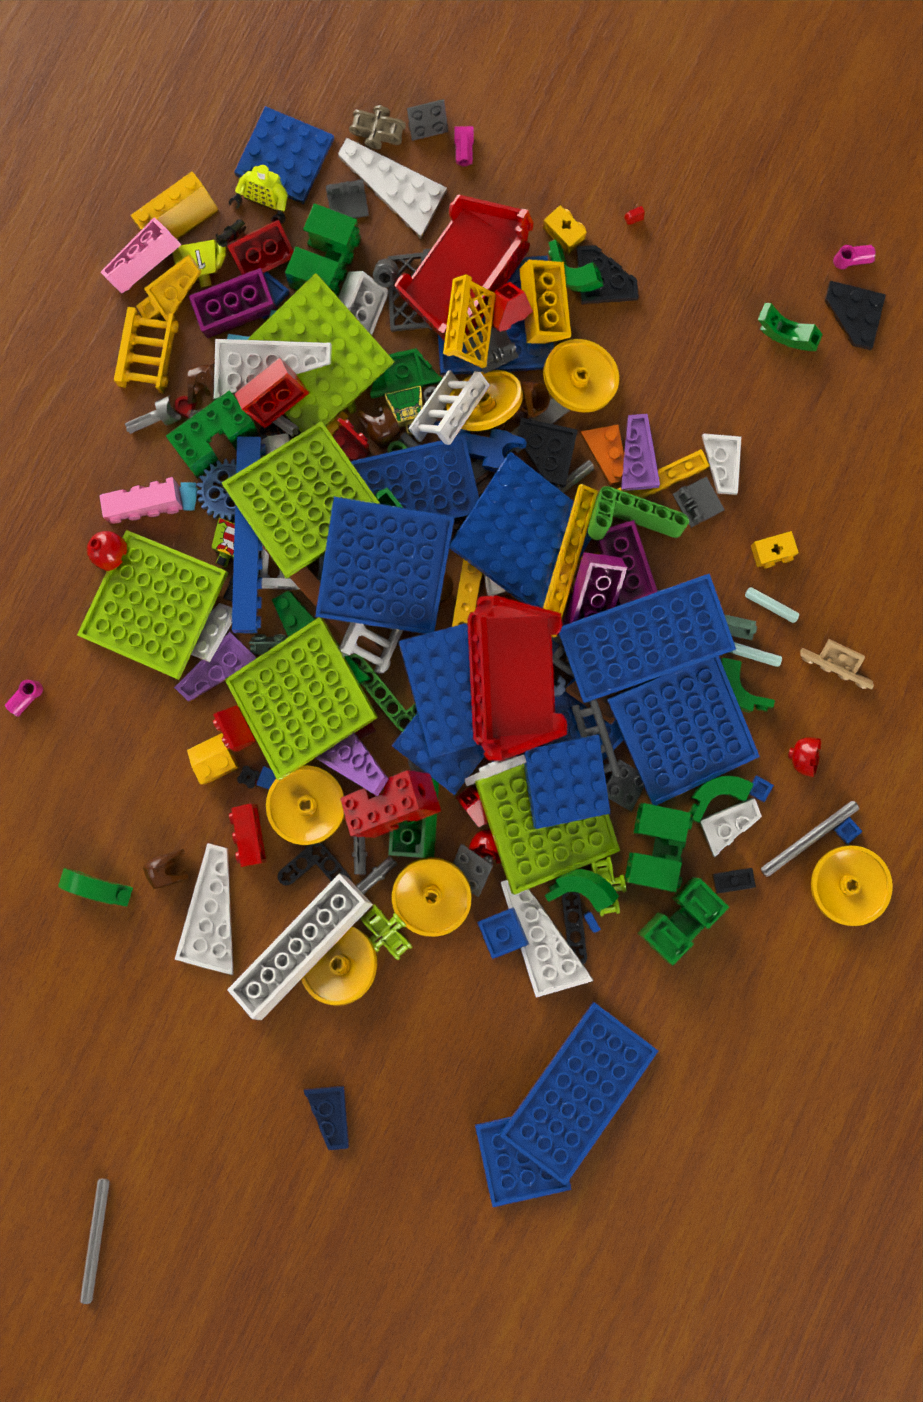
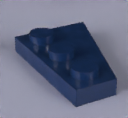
M344 1085L304 1089L328 1150L348 1149L349 1138Z

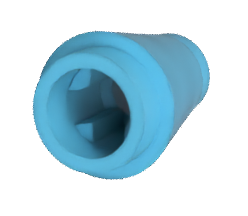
M182 482L179 491L183 510H195L196 491H198L196 483Z

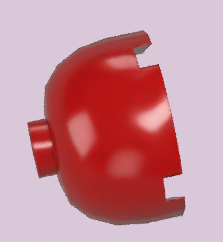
M111 531L97 532L91 537L87 545V555L90 562L105 571L114 570L123 562L121 558L123 554L126 555L127 553L125 539Z
M805 737L798 740L794 748L790 747L788 759H792V766L795 771L810 777L816 775L820 759L821 738Z
M488 828V830L477 832L470 842L469 849L482 858L490 855L493 857V860H496V864H500L501 859L491 829Z

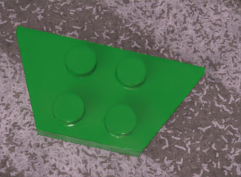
M417 348L392 353L389 356L395 362L373 382L370 396L373 399L413 387L421 386L422 388L436 385L441 382L442 377L432 369V365L423 358Z

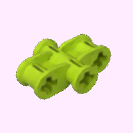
M610 856L604 860L590 863L592 872L605 878L611 885L619 884L613 886L616 892H626L624 875L614 878ZM618 899L612 904L613 906L599 911L600 917L614 912L620 914Z
M374 904L373 908L365 916H361L360 919L374 933L369 939L375 951L379 952V948L384 945L399 960L400 956L408 948L411 949L413 947L398 931L405 927L406 924L395 912L393 917L388 920L384 913ZM395 922H397V924H396L392 929H390V927H391Z

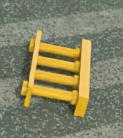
M127 307L114 381L118 387L126 388L127 382L132 380L156 384L159 393H163L164 388H167V371L174 333L178 331V321L172 313H169L167 322L142 318L136 308ZM143 325L166 329L165 338L162 340L138 336L136 333L137 327ZM136 344L163 347L161 358L134 354L133 347ZM138 362L159 366L158 376L132 373L129 370L130 363Z
M464 559L452 627L467 623L469 614L474 612L477 606L476 602L478 600L482 572Z

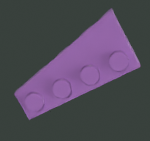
M648 414L629 415L627 418L621 491L659 488L660 481Z
M229 632L223 638L211 661L208 662L202 659L174 688L190 702L223 682L226 678L255 660L256 657Z

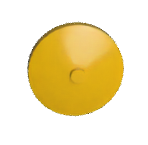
M584 339L564 341L553 348L544 364L543 378L548 392L560 405L572 411L583 413L597 411L612 400L618 389L619 371L614 359L603 347L592 341Z
M492 370L486 374L481 372L490 386L461 429L468 431L487 430L499 426L510 419L517 412L523 400V391L519 380L513 374L502 370ZM471 376L465 378L462 381H469ZM453 389L450 396H458L463 389ZM447 403V404H446V406H447V411H448V410L450 409V407L452 406L451 403Z
M302 766L281 780L276 779L273 782L266 798L267 817L272 828L283 839L299 845L317 844L332 836L341 825L344 811L340 798L345 795L339 782L330 773L315 766Z
M842 846L829 851L818 861L812 873L811 891L817 907L826 917L839 924L860 926L874 921L886 910L892 896L893 885L888 867L877 854L863 847Z
M434 857L418 859L408 864L397 876L392 890L394 912L406 924L405 927L414 933L430 937L442 936L458 928L466 919L472 900L471 887L465 874L453 863Z
M351 927L301 979L305 989L313 998L329 1005H346L358 1000L370 988L376 975L377 956L375 948L367 935L361 930Z

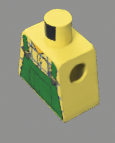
M421 386L385 394L387 405L396 418L399 427L405 426L408 435H413L408 428L423 408Z

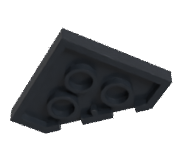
M577 246L578 268L593 262L600 270L604 285L592 291L580 292L581 304L638 300L637 279L633 275H629L615 260L607 257L598 246Z
M830 281L824 300L825 303L832 309L836 321L841 329L845 330L851 345L871 351L874 346L886 294Z
M521 417L517 436L526 440L527 443L524 450L542 477L553 485L565 487L578 430Z

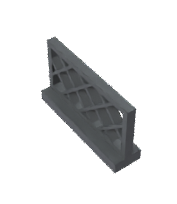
M424 249L422 253L387 257L394 262L401 261L404 264L399 270V278L407 267L415 273L416 270L410 264L414 259H421L422 263L431 249ZM394 285L390 286L391 332L423 328L433 330L425 321L424 323L412 321L417 314L415 310L409 317L402 312L408 305L406 301L399 309L394 305V301L400 294L394 288ZM400 314L407 319L402 325L395 326V319Z

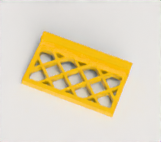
M467 274L453 279L443 354L447 356L454 355L480 368H485L487 365L496 293L472 282V277ZM470 288H472L475 294L474 298L470 296ZM482 295H485V296L488 297V305H487V306H486L485 303H484V300H483V298H482ZM476 299L481 307L479 311H477L474 305ZM468 305L473 314L471 317H469L467 313ZM482 312L486 318L485 324H483L479 315ZM473 318H475L479 327L476 330L471 322ZM466 325L470 331L469 335H466L465 333ZM479 331L483 335V342L480 341L477 335ZM470 337H473L476 344L474 348H472L468 340ZM463 342L468 351L466 354L462 352ZM477 349L479 350L481 355L480 360L477 359L475 354V351Z

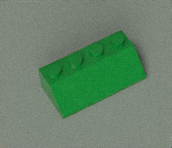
M432 778L436 795L438 798L439 783ZM437 813L418 821L405 820L397 823L399 828L390 832L388 855L420 858L435 856Z

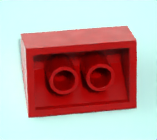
M275 220L227 244V248L241 275L259 268L265 273L289 261L294 252L279 220Z
M279 358L237 391L235 396L241 409L263 428H266L306 397L309 391L292 368Z
M251 803L231 808L232 812L229 813L231 825L234 824L235 832H232L234 844H237L238 852L235 853L237 863H240L241 867L266 863L267 859L258 805Z

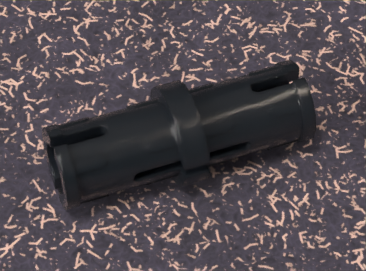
M238 219L234 224L225 227L224 232L216 237V241L220 240L217 244L221 247H226L228 243L235 241L239 234L246 230V226H243L245 222Z

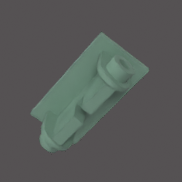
M724 614L732 636L748 640L753 639V635L757 630V626H755L756 621Z
M265 634L254 635L249 641V644H254L250 646V651L255 655L264 654L269 648L275 647L288 637L283 634L274 635V637H266Z

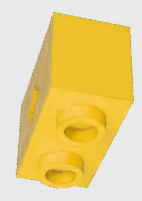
M561 205L544 219L543 229L562 245L568 255L585 240L586 229L584 225L577 222L568 209H564Z
M792 531L755 541L751 545L757 568L764 566V569L775 566V562L782 561V563L790 562L799 553ZM772 549L778 550V553H772Z

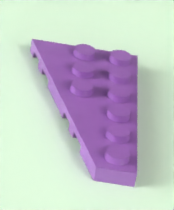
M353 733L316 757L317 760L376 796L380 794L388 781V777L356 733Z

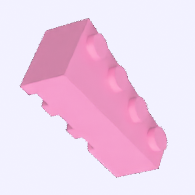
M154 217L101 273L115 288L123 293L128 291L134 283L175 251L181 244Z
M171 477L166 479L167 483L155 481L151 482L149 487L134 486L130 489V492L122 489L100 495L103 518L107 522L114 524L120 523L122 519L138 520L140 516L156 517L160 515L159 513L164 512L168 514L178 513L179 510L183 509L179 491L180 486Z

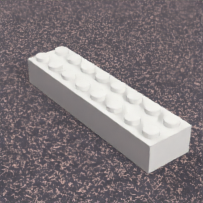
M338 874L228 988L229 993L252 1019L262 1020L373 904L347 876Z

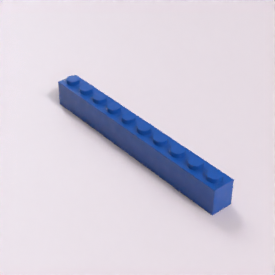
M237 436L236 474L266 455V445L262 444L261 437ZM236 505L233 633H257L258 628H261V616H258V609L262 608V597H258L259 589H262V577H259V570L263 569V558H259V552L263 551V544Z

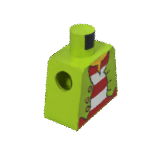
M219 517L212 549L219 553L216 564L226 568L230 558L234 559L235 524Z

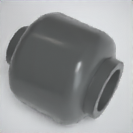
M391 259L379 260L373 271L374 281L381 287H390L395 284L399 274L397 264Z

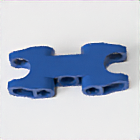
M441 421L434 422V425L438 426ZM460 429L456 437L465 435L470 458L483 460L482 468L495 473L510 449H523L527 443L524 438L498 429H492L490 437L470 434V431Z

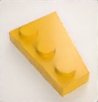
M187 255L144 288L167 322L169 313L174 315L202 272L191 255Z

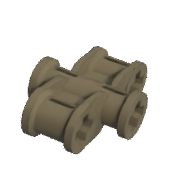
M380 105L374 106V114L362 110H355L353 112L354 119L349 127V131L353 135L366 137L365 145L369 148L380 149L381 141L393 145H400L402 143L401 136L406 128V123L400 119L388 117L390 115L388 108Z

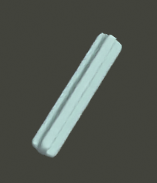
M752 587L745 593L746 598L792 623H795L799 618L798 612Z
M735 642L736 650L729 652L779 667L782 662L781 656Z

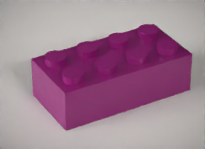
M261 268L189 296L200 329L207 339L267 316L271 313V310H278L266 276Z
M634 520L610 527L602 540H596L601 555L620 557L628 567L617 600V606L658 592Z
M584 552L564 619V625L616 607L628 568L622 558Z

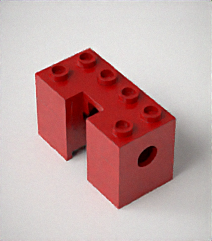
M410 770L388 778L384 790H381L378 796L363 788L340 798L350 836L376 838L398 829L399 825L397 823L405 820L418 821L441 812L431 775Z

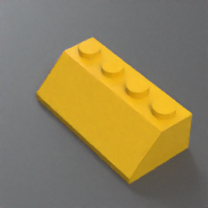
M191 171L131 214V217L140 231L155 217L178 240L216 213L218 208L203 184Z
M528 260L519 269L521 290L525 292L533 311L524 319L527 343L546 344L570 338L571 328L564 262Z

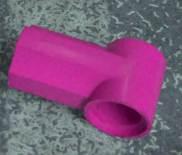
M455 126L456 164L460 166L472 164L473 126Z
M844 245L835 255L833 263L838 269H846L851 265L873 263L875 260V248L872 245L857 247Z
M33 680L22 681L19 689L4 705L6 709L19 717L29 704L42 694L43 687L41 683ZM32 684L34 691L30 694L28 687Z

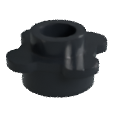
M244 766L240 776L237 777V782L247 785L250 789L254 788L255 781L259 778L260 772L251 770L249 766Z

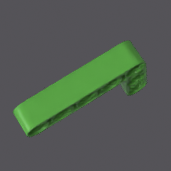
M604 486L597 495L588 534L594 540H602L610 528L614 516L628 522L634 520L637 525L678 538L689 524V518L682 512L618 489Z
M357 654L350 655L352 660L359 659L361 661L360 668L364 673L374 676L371 683L363 682L361 685L398 730L403 732L404 729L400 727V722L403 719H409L410 721L416 715V705L414 704L408 710H405L363 657ZM379 689L386 691V695L382 699L375 696L376 691ZM396 704L398 711L395 714H390L388 712L389 705Z

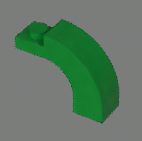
M556 239L549 242L550 250H548L551 261L564 262L566 288L577 292H588L604 286L600 270L593 262L580 268H570L567 265L562 245Z
M764 303L759 314L758 321L762 324L760 330L769 338L791 348L805 351L817 350L823 334L815 324H802L791 321L782 316L772 303Z
M727 658L720 659L741 711L750 713L753 711L754 706H756V710L767 712V709L774 708V699L751 695L742 687L740 682L742 661Z
M722 776L703 783L691 797V799L697 801V804L694 803L689 811L693 821L700 823L708 804L718 795H728L740 802H745L754 784L735 776Z
M67 868L63 869L58 884L59 888L75 895L126 907L133 890L131 886L102 880L81 871Z
M576 869L559 876L556 882L548 887L549 891L544 895L548 902L567 892H578L590 900L597 912L614 904L619 897L613 886L605 878L595 872L584 869Z

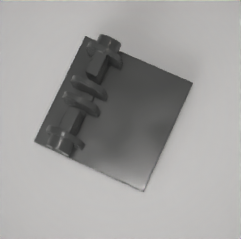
M444 99L407 108L408 127L411 132L412 141L448 132Z
M363 180L326 185L329 209L352 218L369 216Z
M494 327L491 328L487 365L485 368H482L484 374L519 357L516 352V345L514 342L511 343L506 331L499 332ZM481 333L478 337L483 342V335ZM473 337L468 339L472 348L476 347ZM477 349L475 351V354L477 359L480 360L481 355L479 350Z
M707 476L687 487L683 486L673 494L682 513L688 516L690 527L725 510Z
M618 760L617 763L621 775L616 777L613 776V773L609 775L610 778L607 779L608 782L606 784L608 799L632 812L644 785L637 769Z
M461 844L453 864L467 877L471 893L479 897L493 867V857L486 855V857L482 858Z

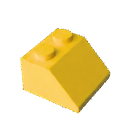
M223 733L187 750L191 766L200 785H206L240 768L232 751L226 748L222 741Z

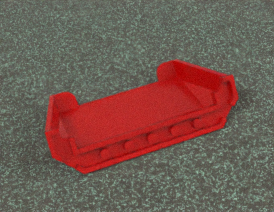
M457 195L449 205L451 222L414 275L411 277V275L404 273L397 279L394 286L400 296L444 341L453 279L467 274L472 277V282L492 292L505 285L530 248V243L527 241L529 231L533 230L534 222L528 210ZM470 288V296L474 298L475 294L472 288ZM482 295V298H483V300H484V303H485V305L487 306V305H488V297L485 296V295ZM476 299L474 305L477 311H479L481 307ZM468 305V311H467V313H468V316L471 317L473 314H472L471 309H470V307H469V305ZM482 312L481 314H479L481 320H482V318L484 317L483 312ZM473 318L471 322L474 328H476L478 324L475 318ZM466 325L465 333L466 335H469L470 331Z
M499 596L479 597L476 602L478 606L467 618L473 739L477 745H481L485 750L484 755L488 760L504 761L567 735L566 718L561 713H555L552 635L560 633L562 617L561 613Z

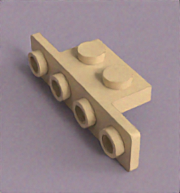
M828 639L820 656L801 648L800 656L805 662L810 664L814 662L820 665V668L824 671H833L840 678L846 681L850 679L863 689H873V681L857 673L865 659L864 655Z

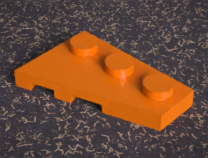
M613 425L581 431L580 435L587 443L588 449L598 462V466L609 485L622 483L624 451L619 426Z

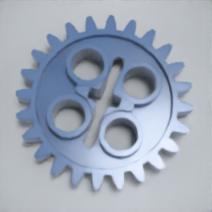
M225 459L222 465L219 461H217L216 467L210 464V471L204 469L206 476H200L203 483H197V486L202 490H198L196 493L202 496L198 501L204 503L201 507L204 510L208 509V515L213 514L214 519H218L220 516L225 520L228 517L229 521L232 522L233 517H235V506L229 507L228 505L232 500L223 488L213 485V483H217L222 486L220 477L224 474H227L228 478L236 474L235 459L231 461V464ZM216 491L220 492V495H219L218 498H216V499H212V498H211V496H212V494H213L214 492H216Z

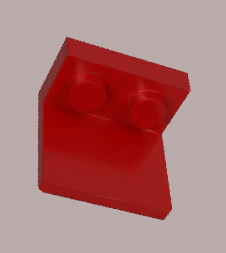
M339 417L337 420L339 430L333 435L335 441L350 461L367 458L370 455L368 439L361 432L357 434L353 430L354 426L347 419L343 421Z

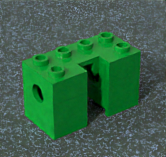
M314 203L303 231L309 233L308 236L310 238L307 245L326 252V255L322 257L295 247L285 275L289 288L298 291L317 273L338 297L340 291L339 284L345 280L347 265L352 263L354 248L358 247L361 241V236L359 235L360 228L358 227L357 219Z
M229 390L170 432L166 437L198 479L205 474L204 469L211 470L210 464L215 467L217 461L220 462L209 445L212 442L210 439L217 433L219 435L224 434L237 451V436L256 437L259 433L252 419L241 409L239 402Z
M646 803L638 805L633 833L655 837L652 856L629 852L624 877L625 882L676 892L677 888L680 889L682 877L679 876L682 865L681 853L682 849L685 848L688 829L691 830L693 824L690 812Z
M691 877L672 897L680 908L669 919L666 915L657 912L637 933L663 960L672 966L694 945L692 940L704 928L709 929L729 909V906L700 878Z

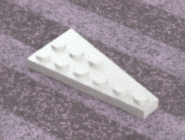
M346 138L338 153V157L421 239L445 196L447 188Z
M215 339L214 399H218L229 390L232 394H235L279 358L290 366L296 375L330 365L332 344Z
M207 843L175 960L233 975L228 848Z
M501 881L508 908H515L529 942V945L522 947L521 950L535 996H543L593 981L589 972L531 890L527 889L514 895L511 893L508 881Z

